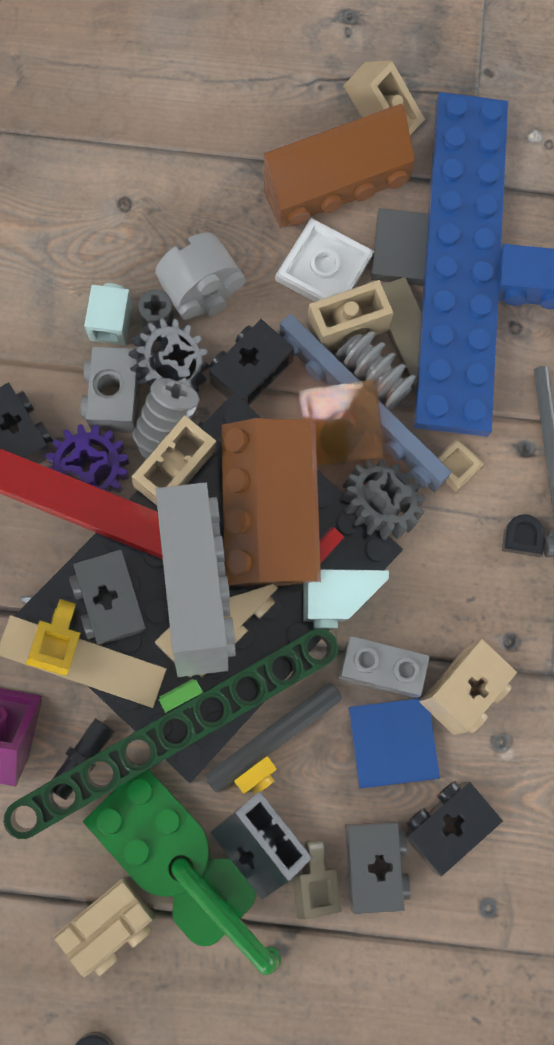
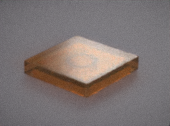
M376 380L299 391L302 419L315 421L317 465L386 457Z

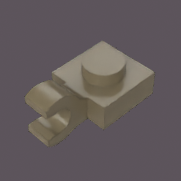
M309 840L300 842L312 859L302 868L303 873L296 874L292 878L297 918L310 919L341 912L336 869H325V853L322 841L312 842Z

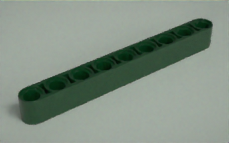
M316 629L304 634L19 798L7 808L4 814L3 823L5 830L16 839H27L35 836L306 678L335 659L338 653L336 637L325 629ZM313 637H319L326 643L327 653L321 660L313 658L308 652V643ZM278 657H284L292 664L293 671L287 680H280L273 674L272 664ZM243 677L253 679L258 686L256 697L250 701L240 699L236 692V685ZM210 697L218 699L223 707L221 717L213 722L205 721L200 715L201 703ZM174 718L184 721L187 726L185 738L177 743L168 741L163 734L165 723ZM135 740L146 742L151 750L149 759L141 764L130 761L127 756V747ZM105 762L111 766L113 778L108 784L98 785L91 779L90 769L94 763ZM67 784L73 788L75 800L72 805L67 807L60 806L54 801L53 790L56 785ZM28 806L35 811L37 820L34 827L23 828L19 826L15 819L18 807Z

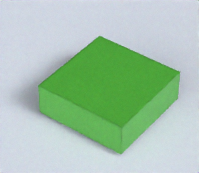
M192 679L160 696L159 701L166 713L203 692L197 680L194 681Z

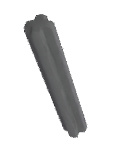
M332 683L326 684L208 772L205 778L212 790L215 792L223 790L339 703L342 699L339 690Z

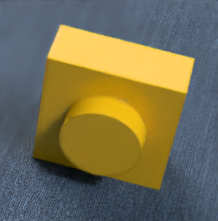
M266 756L234 780V782L243 794L251 789L255 795L275 782L270 774L276 771L277 768L269 757Z

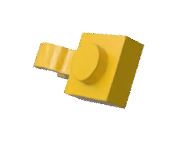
M59 599L51 624L39 621L26 665L67 676L80 636L79 632L68 629L75 609V603Z

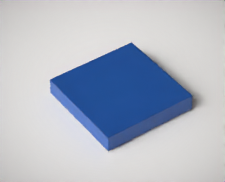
M422 698L348 707L359 789L440 779L431 714L419 702Z

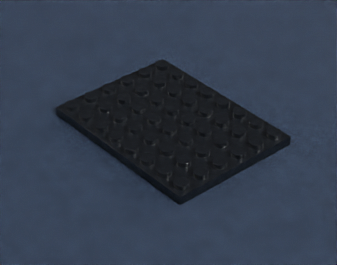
M233 393L200 426L202 430L216 440L215 452L188 483L207 482L208 497H217L220 536L224 538L222 425L261 418L236 393ZM317 470L319 540L330 528H335L344 536L339 544L320 564L321 570L384 571L402 552L403 548L390 536L386 540L382 539L378 530H375L371 536L368 535V526L364 523L356 527L354 522L357 516L345 513V509L350 503L341 500L343 493ZM138 490L129 499L132 502L158 512L157 505ZM95 533L14 615V617L37 625L39 621L51 624L59 599L75 603V609L68 629L79 632V639L98 645L95 637L87 639L81 620L82 615L88 614L83 598L75 599L69 577L76 575L73 564L122 550L146 631L101 646L166 668L167 670L153 708L92 687L89 688L135 732L177 708L175 707L165 713L159 701L160 696L192 679L194 681L197 680L204 693L304 634L316 630L314 629V622H303V584L276 586L277 590L271 595L276 602L260 619L253 614L243 624L248 631L235 643L236 656L228 657V671L207 673L203 677L200 675H193L191 678L188 676L178 677L175 663L155 644V641L170 627L163 560L98 533ZM228 585L230 597L259 589ZM108 589L100 591L101 598L95 601V603L102 604L105 610L113 608L112 600L118 598V595H110ZM313 637L310 639L308 652L319 643L321 638ZM278 657L272 664V671L276 678L285 680L293 671V667L288 659ZM243 677L238 681L236 692L240 699L250 701L256 697L258 686L253 679ZM210 697L201 703L200 715L205 721L213 722L221 717L223 707L218 699ZM263 703L165 760L191 783ZM175 718L167 721L163 727L164 737L174 743L182 741L187 734V726L184 721Z

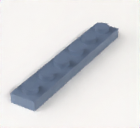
M292 314L280 322L279 335L294 347V356L297 355L306 364L305 369L308 374L317 382L323 381L332 390L331 395L334 400L343 408L349 407L358 416L357 420L360 426L371 435L375 433L385 443L384 448L387 453L396 461L402 460L411 469L410 473L414 480L424 488L429 487L435 493L446 482L452 472Z

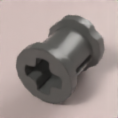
M149 290L139 299L138 307L142 316L143 327L149 323L153 324L161 318H164L166 323L174 319L171 299L162 290ZM156 310H159V315H154Z

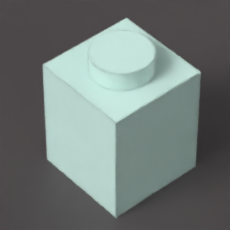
M106 283L103 286H91L84 324L90 341L126 345L133 307L129 289H124L122 286L114 283Z

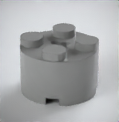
M206 232L187 238L190 245L181 251L177 245L163 256L155 270L159 284L184 320L207 313L210 317L219 314L227 306L225 300L246 282V278L222 242L214 233Z

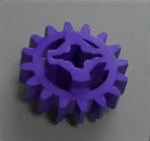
M80 424L77 429L78 434L72 435L66 429L63 431L66 438L63 443L55 439L52 441L57 451L56 453H46L45 458L53 465L47 468L107 492L114 490L121 493L123 491L118 481L119 479H129V474L127 470L121 467L130 464L127 455L121 454L125 450L122 441L113 443L115 437L112 431L109 430L101 436V430L98 425H94L91 432H86L83 425ZM92 444L103 447L109 453L107 454L106 451L98 452L92 448ZM92 461L93 464L90 465V471L83 472L82 469L85 468V462ZM106 475H109V477L101 485H99L103 478Z

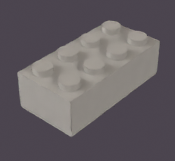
M207 482L155 488L172 651L177 676L184 677L228 671V657L236 656L235 634L232 617L224 618V616H230V595L228 579L225 576L223 540L222 536H220L217 497H208Z

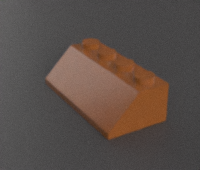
M402 103L264 153V194L280 228L287 225H300L311 216L322 212L332 213L346 203L354 200H367L376 192L387 188H399L410 180L415 159L406 113Z
M254 418L223 424L224 562L228 585L261 588L271 584L282 586L321 582L315 421Z

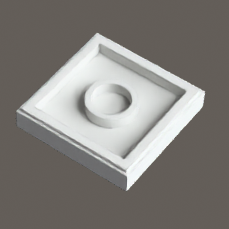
M311 218L276 273L275 281L316 302L354 289L372 260L374 251Z

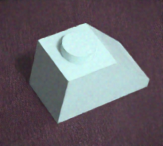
M321 570V582L303 583V622H314V629H338V622L348 620L389 579V571Z

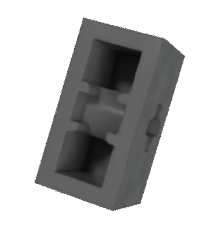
M122 550L73 564L76 575L70 576L69 580L75 599L83 598L88 614L82 615L81 620L87 639L95 637L97 644L101 646L146 631ZM108 589L110 595H118V598L112 600L113 608L105 610L102 604L95 603V601L101 598L100 591Z
M398 823L345 824L351 911L354 914L405 911L404 900H410L411 897L408 873L402 874L401 856H407L405 831H399ZM375 855H379L381 860L388 863V868L381 870V877L377 878L373 871L368 870V864L375 863Z

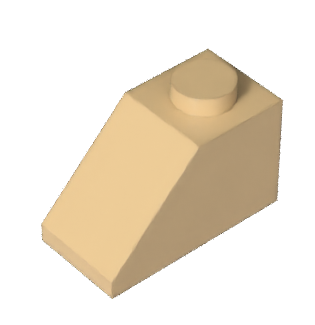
M392 60L365 62L343 85L358 112L363 117L402 103L410 135L425 120Z

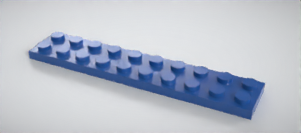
M439 92L436 100L413 426L416 429L488 437L492 432L508 101L443 92Z

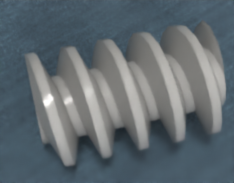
M374 331L365 335H355L337 351L335 357L340 362L344 361L343 365L350 372L355 371L353 375L361 383L365 381L364 386L371 393L375 392L374 396L382 404L386 402L385 407L392 411L407 397L416 376L412 374L403 379L401 374L406 367L403 363L394 368L391 367V363L396 355L393 352L384 357L380 355L386 344L381 342L375 346L371 345L376 335Z
M160 378L153 382L150 388L151 392L148 394L146 403L141 410L142 414L138 418L137 425L133 430V439L144 458L147 459L184 415L190 420L192 419L200 401L198 393L192 387L165 378Z

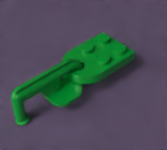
M150 769L117 787L82 821L143 890L157 896H173V921L191 942L198 946H211L226 934L262 975H271L279 968L281 964V954L274 947H265L240 920L253 906L256 899V891L231 859H210V843L205 830ZM180 856H187L188 858H178V857H180Z

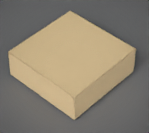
M458 438L437 457L452 472L446 483L455 492L460 490L484 465Z

